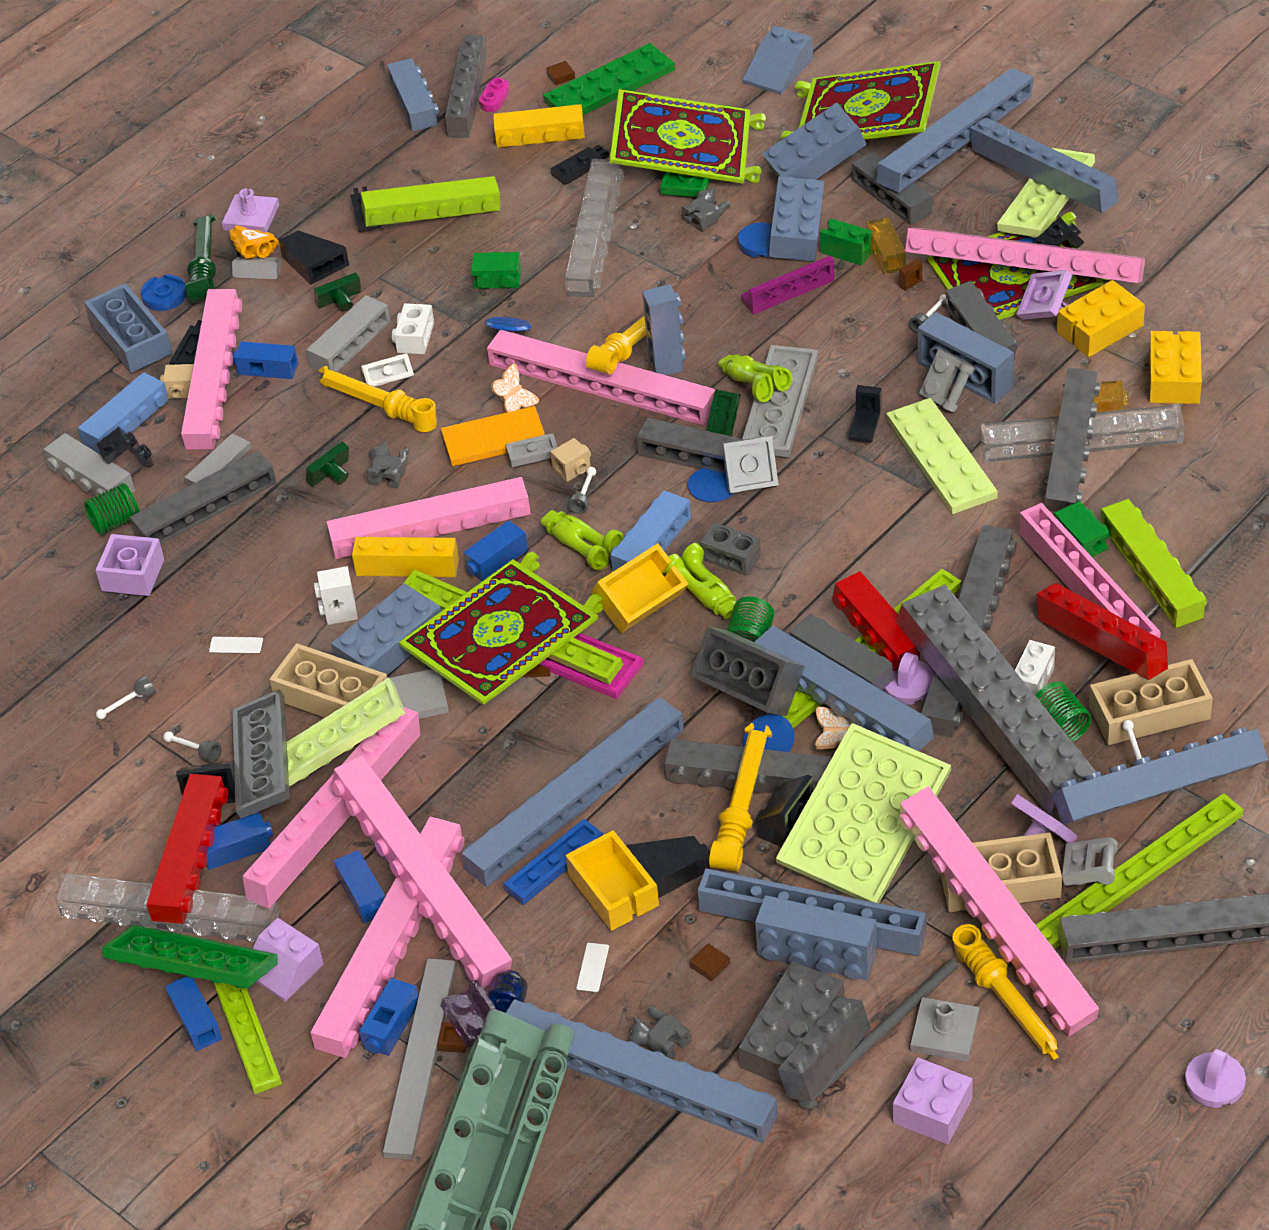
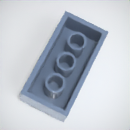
M835 103L770 147L762 155L770 171L777 179L779 176L816 180L867 144L859 127L839 104Z
M778 177L769 257L815 261L824 181Z
M126 283L84 302L90 324L130 373L173 354L168 333Z
M937 312L918 327V364L930 369L938 349H944L975 366L973 374L969 375L964 386L969 391L996 404L1013 388V351ZM958 369L956 373V376L953 380L954 383L956 382L957 377L961 371L960 369Z
M404 583L331 643L333 655L388 675L412 655L400 647L399 642L440 613L441 606Z
M765 895L755 921L757 953L759 957H764L770 961L777 960L786 963L794 961L823 973H835L847 976L850 979L869 980L877 956L876 919Z

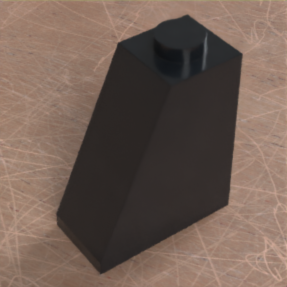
M299 230L279 240L282 258L310 285L349 266L347 250L344 245Z
M695 836L626 845L657 884L658 898L702 876L705 869H710V851L704 843L700 844Z

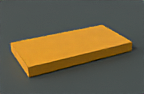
M535 406L441 428L452 466L507 454L505 444L545 435Z

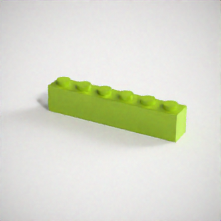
M495 176L361 192V210L366 227L500 211V192Z
M1129 499L1101 508V524L1108 528L1110 533L1109 539L1175 628L1204 618V610L1207 605L1205 595L1197 590L1190 575L1185 574L1180 567L1178 559L1172 557L1165 542L1157 537L1153 526L1142 517L1140 509L1135 507Z

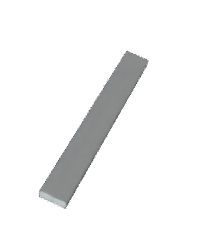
M427 958L383 1149L384 1158L414 1160L438 1052L437 1043L442 1022L445 1020L455 975V960Z

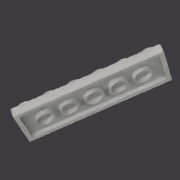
M771 345L765 364L779 365L790 370L793 377L792 384L787 391L783 392L775 389L773 386V395L767 402H760L754 399L742 440L771 435L775 456L790 457L817 364L818 350Z

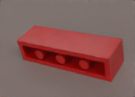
M861 571L835 583L832 596L833 604L846 615L849 623L859 630L866 643L872 646L879 656L887 658L892 663L893 671L899 669L901 659L906 652L918 656V659L920 658L921 653L897 624L899 614Z

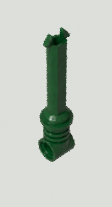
M209 214V217H197L193 221L194 226H196L194 259L188 263L187 271L190 278L185 283L186 292L191 303L206 300L208 289H215L213 277L216 273V267L213 261L210 260L212 222L216 221L215 216Z

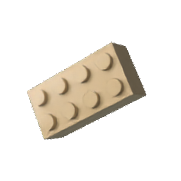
M296 643L269 680L272 692L280 689L284 695L285 704L325 718L387 679V674Z
M1193 659L1168 665L1166 671L1150 680L1135 673L1090 685L1089 708L1108 745L1130 740L1127 731L1123 729V722L1126 720L1133 722L1134 727L1132 730L1134 736L1139 738L1211 719L1213 697Z
M1051 832L973 843L1018 903L1061 898L1062 875ZM942 872L940 876L948 912L967 910L965 907L966 902L960 894L955 895L949 887L948 878Z

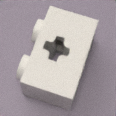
M348 566L317 572L319 582L314 583L317 598L322 597V600H318L320 615H326L327 624L357 620L358 616Z

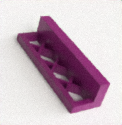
M831 256L825 257L751 288L748 292L741 294L742 303L754 315L835 281L834 259Z

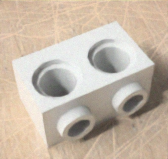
M404 303L402 312L397 315V328L392 331V342L396 343L397 353L425 354L434 326L432 305Z
M1029 640L1015 669L1016 673L1034 695L1047 684L1054 670L1055 647Z

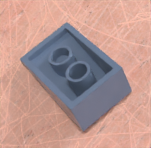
M774 26L763 38L743 78V83L781 95L813 59L812 37Z

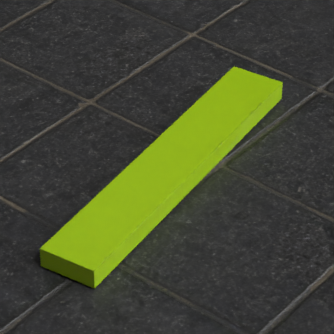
M214 983L254 1095L282 1085L247 988L240 989L231 984Z

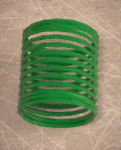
M124 482L117 485V487L114 486L113 489L110 488L106 492L103 491L102 494L99 493L95 497L92 496L91 499L84 500V507L90 522L101 536L112 531V529H116V527L119 528V526H123L127 522L129 523L131 521L130 517L140 512L133 493ZM128 496H129V498H130V500H131V502H132V504H133V507H134L135 511L133 510V508H132V506H131V503H130V501H129V499H128Z
M752 596L742 597L734 605L727 630L732 633L735 632L746 639H758L771 628L775 616L774 609L761 598ZM743 602H753V603H757V604H759V605H762L763 607L758 606V605H756V604L743 603ZM743 605L756 606V607L762 609L763 611H761V610H759V609H757V608H755V607L743 606ZM742 608H750V609L757 610V611L761 612L762 614H760V613H758V612H756V611H753V610H748V609L739 610V609H742ZM748 611V612H753V613H755V614L746 613V612L738 613V612ZM742 614L752 615V616H754V617L759 618L761 621H759L758 619L753 618V617H751V616H744V615H743V616H740V615H742ZM744 618H751V619H753V620H755V621H758L759 623L754 622V621L749 620V619H744ZM737 631H739V632L742 633V634L748 635V636H757V637H756V638H754V637H747V636H744V635L739 634Z
M1059 681L1051 682L1038 690L1035 696L1039 699L1047 691L1055 687H1062L1048 692L1040 699L1041 703L1049 694L1058 690H1064L1052 694L1042 703L1044 705L1053 696L1063 693L1054 697L1044 706L1046 709L1051 702L1061 697V699L1055 701L1047 708L1049 714H1051L1061 728L1069 724L1077 715L1074 721L1062 730L1065 731L1070 728L1082 713L1078 722L1070 730L1066 731L1065 734L1076 728L1084 715L1082 723L1072 733L1068 734V737L1081 728L1087 717L1082 729L1070 738L1073 742L1088 730L1092 716L1064 683Z

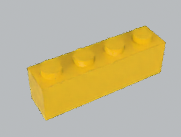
M581 104L494 114L497 148L585 138Z
M356 537L352 553L356 576L409 577L415 569L431 577H456L459 563L456 538Z

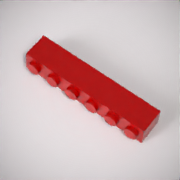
M1057 583L1036 593L1038 619L1147 680L1168 669L1166 641Z
M189 775L146 903L151 921L184 924L187 913L192 911L194 891L199 889L200 873L207 865V851L209 847L213 846L214 830L221 821V808L223 804L227 803L228 789L224 788L221 776Z

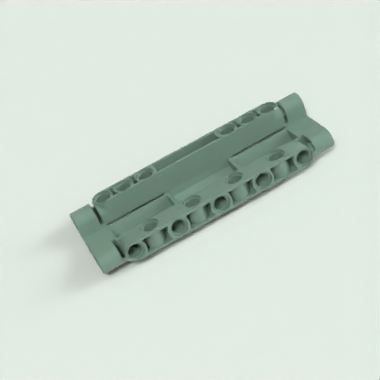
M497 1010L488 1012L480 1036L475 1040L467 1058L406 1230H475L477 1222H479L477 1230H492L490 1223L497 1225L499 1230H512L566 1071V1059L575 1036V1032L571 1028L562 1024H552L544 1031ZM534 1065L523 1098L521 1100L515 1121L513 1123L512 1129L510 1130L531 1066ZM545 1065H549L554 1073H550ZM473 1076L479 1078L482 1085L475 1083ZM536 1090L542 1092L545 1099L540 1098ZM527 1116L533 1118L536 1125H532L528 1121ZM454 1128L461 1130L464 1137L456 1135ZM435 1181L442 1183L445 1191L439 1190L435 1185Z

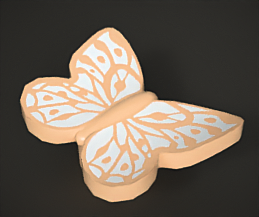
M515 363L511 364L503 372L502 379L492 382V392L504 402L503 405L506 412L520 410V407L527 408L539 402L536 395L523 389L519 384V372Z
M817 707L816 718L819 725L823 728V733L818 737L815 748H838L853 722L843 715H837L830 708Z

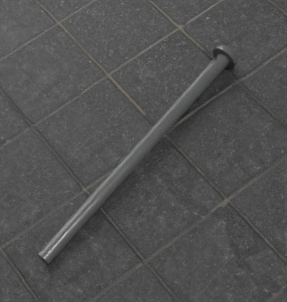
M954 959L948 960L899 1007L887 1015L855 1047L815 1099L921 1002L922 997L926 998L958 968V963ZM797 1099L798 1104L804 1109H813L817 1106L815 1099L813 1102Z

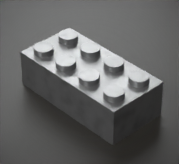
M707 626L690 676L767 713L787 716L805 666L728 630Z
M792 961L739 1046L740 1068L783 1085L778 1069L837 996L845 997L844 981Z

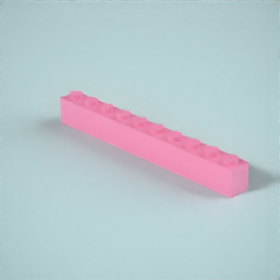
M916 227L908 228L905 252L1045 271L1067 270L1075 275L1134 283L1142 282L1145 258Z
M500 330L487 347L489 364L494 367L506 370L511 364L515 363L519 374L704 426L709 420L715 392L713 388L618 362L614 373L608 375L586 367L587 353Z
M403 707L404 715L400 716L397 721L389 723L378 730L373 736L364 739L343 764L363 756L379 779L382 780L420 737L418 712ZM333 775L242 876L247 900L269 909L351 816L344 799L341 796H337L332 788Z
M360 756L335 768L333 781L331 782L335 794L344 799L348 812L352 816L357 817L364 834L370 836L375 842L379 855L385 856L388 860L392 873L396 877L399 876L408 895L417 900L423 916L430 918L439 938L445 939L448 943L452 956L456 960H460L464 965L468 978L472 982L475 981L480 989H483L491 984L493 977L497 973L510 972L511 957L365 758ZM503 974L501 977H496V979H497V978H498V979H502V978L508 976L509 974H507V975H505V976H504V974Z
M927 786L901 802L900 815L898 817L906 830L910 829L916 836L915 841L923 852L927 851L932 857L931 861L935 869L940 874L942 872L945 874L953 893L961 895L966 902L965 907L973 918L977 916L983 924L982 930L990 940L994 939L999 945V952L1006 962L1011 961L1017 969L1016 974L1019 980L1024 985L1028 984L1038 1005L1041 1008L1046 1007L1052 1015L1051 1021L1059 1031L1063 1030L1070 1037L1096 1020L1099 1007L930 787Z
M430 816L420 835L447 872L450 873L457 852L460 853L464 846L465 839L462 837L460 824ZM399 876L393 882L310 1032L314 1048L346 1058L351 1048L354 1049L356 1047L360 1028L383 992L386 983L390 978L394 977L395 967L399 959L404 958L411 937H415L418 932L419 922L423 914L417 900L414 897H410L406 892L404 882Z

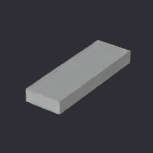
M231 434L184 477L186 484L192 485L240 460L252 449L251 443Z

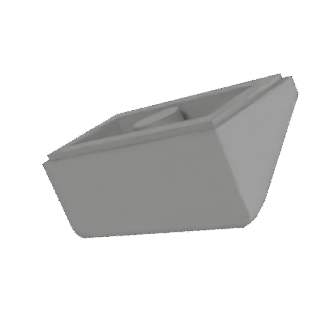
M239 256L232 261V274L235 278L276 279L279 275L283 259L275 257L245 259Z

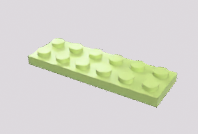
M1052 148L1090 167L1095 163V154ZM1030 178L998 221V231L1026 235L1032 238L1039 237L1051 225L1070 197Z
M931 398L886 413L887 422L951 514L998 498V491Z
M390 678L385 679L287 742L289 787L297 781L305 779L310 773L321 766L329 764L335 757L351 750L356 744L367 737L373 736L378 730L389 723L397 721L400 716L405 714L396 687Z

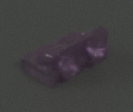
M477 980L470 981L468 991L445 997L441 1002V1008L467 1048L473 1046L475 1040L480 1036L488 1012L491 1010L499 1011L489 999L487 991L481 987Z

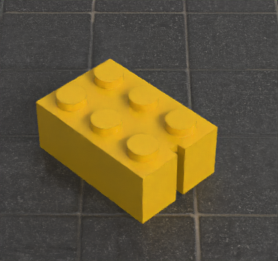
M1111 280L1060 309L1057 314V333L1068 342H1074V346L1087 357H1090L1144 326L1145 304L1114 280Z
M1151 331L1149 349L1150 403L1200 404L1202 383L1200 332L1178 331V335H1173V331Z
M658 543L599 580L591 594H598L602 597L603 600L599 603L603 605V610L621 634L679 597L688 586V582L676 566H673L665 577L663 576V573L672 561Z
M614 830L565 855L568 876L611 931L633 920V914L639 917L659 906L657 884Z

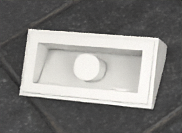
M407 353L361 366L366 384L374 387L414 376Z

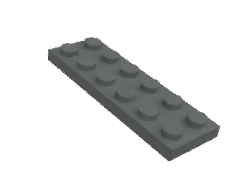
M279 689L233 709L236 813L240 818L256 814L260 810L280 804L290 798L285 698Z

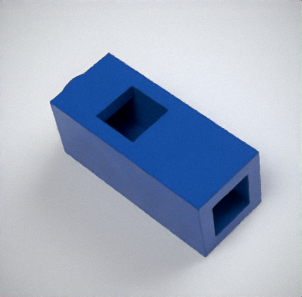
M241 341L237 351L233 353V364L237 367L238 375L293 379L299 364L296 348L291 345Z
M508 520L463 552L465 559L464 567L468 574L484 581L508 562L522 555L528 550L526 532Z
M258 812L215 827L214 843L207 851V866L209 870L265 851L271 845L269 838L273 837L269 821L263 822L261 814Z
M357 850L334 860V865L341 885L364 924L374 919L385 899V894L362 854Z
M186 976L165 986L169 1002L196 1052L222 1040L218 1023L193 978Z
M390 978L359 1030L363 1048L374 1054L390 1055L416 1010L419 996L415 985Z

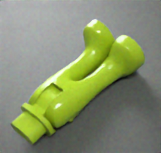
M728 355L718 362V366L724 374L729 375L736 381L752 384V394L760 402H767L771 399L773 386L775 389L783 392L787 391L792 384V373L787 368L779 365H766L755 361L748 355Z
M551 510L541 519V525L546 527L548 533L557 538L560 543L579 552L586 558L587 564L596 570L604 569L608 565L613 548L618 547L624 539V534L618 530L611 529L604 536L582 520L572 515H566L563 511L556 512ZM582 539L589 541V542H590L591 544H593L594 546L589 545L588 543L584 542Z
M693 543L685 549L682 558L678 554L668 556L672 562L663 574L666 576L669 570L676 566L688 582L686 588L700 600L704 607L713 610V613L716 615L721 614L725 619H729L736 603V597L732 595L723 581L703 565V548L698 543ZM691 573H692L696 578H698L700 581L696 580V579L691 575Z

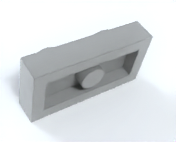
M553 433L505 444L512 467L550 459V451L558 447Z

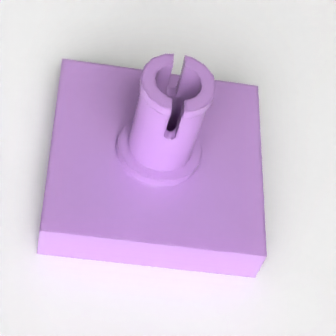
M247 188L242 189L239 194H235L223 219V230H231L235 225L249 230L267 232L279 206L278 198L254 196L252 189L248 191Z
M1067 270L1032 274L1016 315L1022 320L1057 316L1058 311L1068 305L1062 300L1072 274Z
M1017 794L1011 804L1030 817L1033 822L1024 836L1049 833L1051 831L1067 843L1075 842L1078 836L1070 829Z

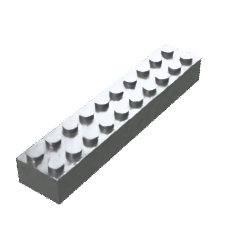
M946 585L901 603L897 619L899 627L1043 810L1051 817L1059 814L1052 793L1061 789L1059 784L1072 779H1076L1077 783L1084 782V776L1096 772Z

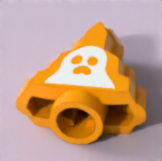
M238 225L229 230V237L234 242L236 250L245 259L257 256L265 258L274 251L279 243L274 234L269 232L249 230Z

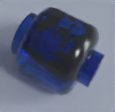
M508 970L497 973L491 982L488 1001L494 1010L506 1013L514 999L525 1002L528 984L516 971Z

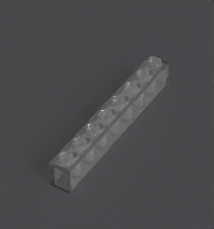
M592 159L565 276L567 296L595 297L596 288L601 286L600 272H604L603 257H607L608 252L606 242H610L611 239L610 227L614 225L613 212L617 211L616 197H620L619 182L622 183L624 178L623 169H620L619 164L609 163L610 159Z
M1180 404L1096 412L1095 418H1090L1089 421L1090 425H1094L1092 439H1086L1085 446L1090 447V452L1184 443L1185 423ZM1059 416L981 424V446L985 463L1052 456Z
M66 873L55 899L61 916L69 919L79 918L94 922H110L122 926L139 925L153 929L170 930L175 933L186 932L200 936L223 937L228 940H247L256 943L258 936L276 918L281 919L277 900L268 909L247 900L246 896L198 890L194 891L193 908L191 913H187L184 924L151 921L146 905L153 884Z

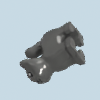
M716 189L702 190L697 193V199L692 201L690 205L682 207V218L688 224L696 219L699 222L695 225L696 229L703 232L709 225L716 223L719 216L731 204L727 200L720 203L717 207V201L715 200Z
M386 440L369 451V458L373 461L371 468L367 471L369 485L378 486L382 478H389L388 487L398 488L401 482L400 479L405 474L409 449L404 447L400 450L399 456H390Z
M655 1006L648 1008L649 1015L653 1019L658 1020L652 1029L639 1018L633 1017L634 1024L630 1028L629 1041L639 1046H648L653 1052H661L670 1059L675 1058L676 1053L672 1050L675 1048L676 1042L684 1049L692 1041L690 1030L687 1027L683 1026L675 1016L657 1010Z

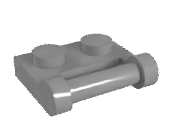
M938 349L919 393L927 398H931L943 408L956 412L958 399L969 375L973 374L975 366L944 349ZM958 369H960L961 371L957 377V380L953 386L949 398H946L947 393L951 387V384L956 376V373Z
M1107 837L1066 843L1062 873L1064 885H1082L1096 881L1105 885L1111 884L1115 879L1113 860L1114 854H1116L1118 849L1117 841L1114 838ZM1102 852V865L1094 867L1096 853Z

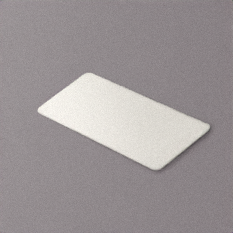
M212 637L209 652L260 653L263 638Z
M587 943L576 987L577 990L599 991L609 945Z

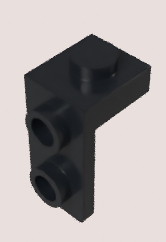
M1059 216L1032 243L1060 246L1068 239L1078 249L1085 242L1078 236L1081 231L1072 222L1068 225Z
M857 385L855 391L856 411L848 439L871 443L873 442L882 411V388Z
M119 426L96 444L103 460L108 464L126 450H129L149 468L154 465L150 458L152 455L150 449L145 444L140 445L130 431L126 433Z

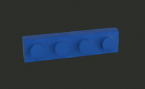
M581 820L504 883L505 891L521 904H526L568 870L566 854L603 836V833L587 820Z

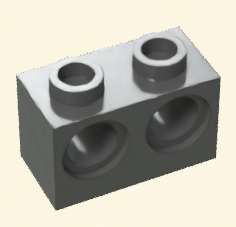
M718 523L712 525L700 542V546L704 550V561L746 576L761 556L760 538Z

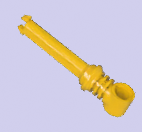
M643 316L622 334H610L605 339V343L600 347L593 345L586 357V367L608 375L613 374L618 362L627 360L631 356L632 346L646 336L645 317Z
M328 366L319 369V372L324 373L320 383L326 388L329 386L382 407L389 418H400L413 424L414 429L419 432H429L437 426L436 405L431 399H415L405 395V392L402 390L389 393L330 370Z
M754 723L745 728V733L748 736L730 805L719 815L721 824L717 839L711 847L710 868L739 872L744 839L747 830L752 827L753 823L748 809L767 737H772L769 726L765 727L764 732L753 730Z
M964 924L956 928L953 933L955 954L957 959L966 963L969 969H971L975 975L977 985L992 989L1043 1054L1048 1053L1051 1059H1057L1059 1056L1055 1052L1057 1050L1056 1038L1007 978L1006 962L996 957L982 939L981 932L976 926Z

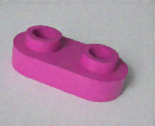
M494 78L488 82L479 98L480 107L483 111L494 112L502 107L510 92L507 80Z

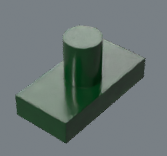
M357 272L314 288L317 307L320 309L336 302L341 311L350 310L353 307L350 296L361 292L360 278Z
M715 389L706 431L732 437L741 394Z
M341 441L306 467V482L313 488L327 476H330L338 484L344 483L349 473L341 466L348 461L349 446Z

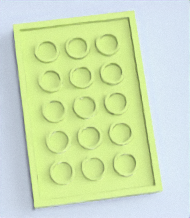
M851 723L778 853L776 862L856 899L880 903L915 838L914 833L910 829L906 830L899 820L900 803L927 786L938 796L951 772V765Z

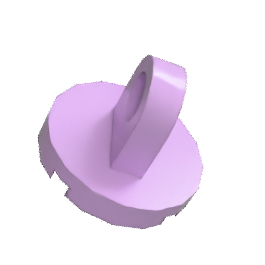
M906 652L901 659L899 669L896 671L892 670V682L883 690L906 705L915 704V701L919 700L922 702L926 700L934 673L927 664L918 660L917 655Z
M1216 1049L1214 1052L1203 1053L1195 1057L1188 1064L1185 1084L1194 1100L1205 1106L1219 1108L1228 1103L1231 1105L1239 1100L1244 1093L1246 1076L1243 1067L1236 1059L1229 1056L1228 1053Z

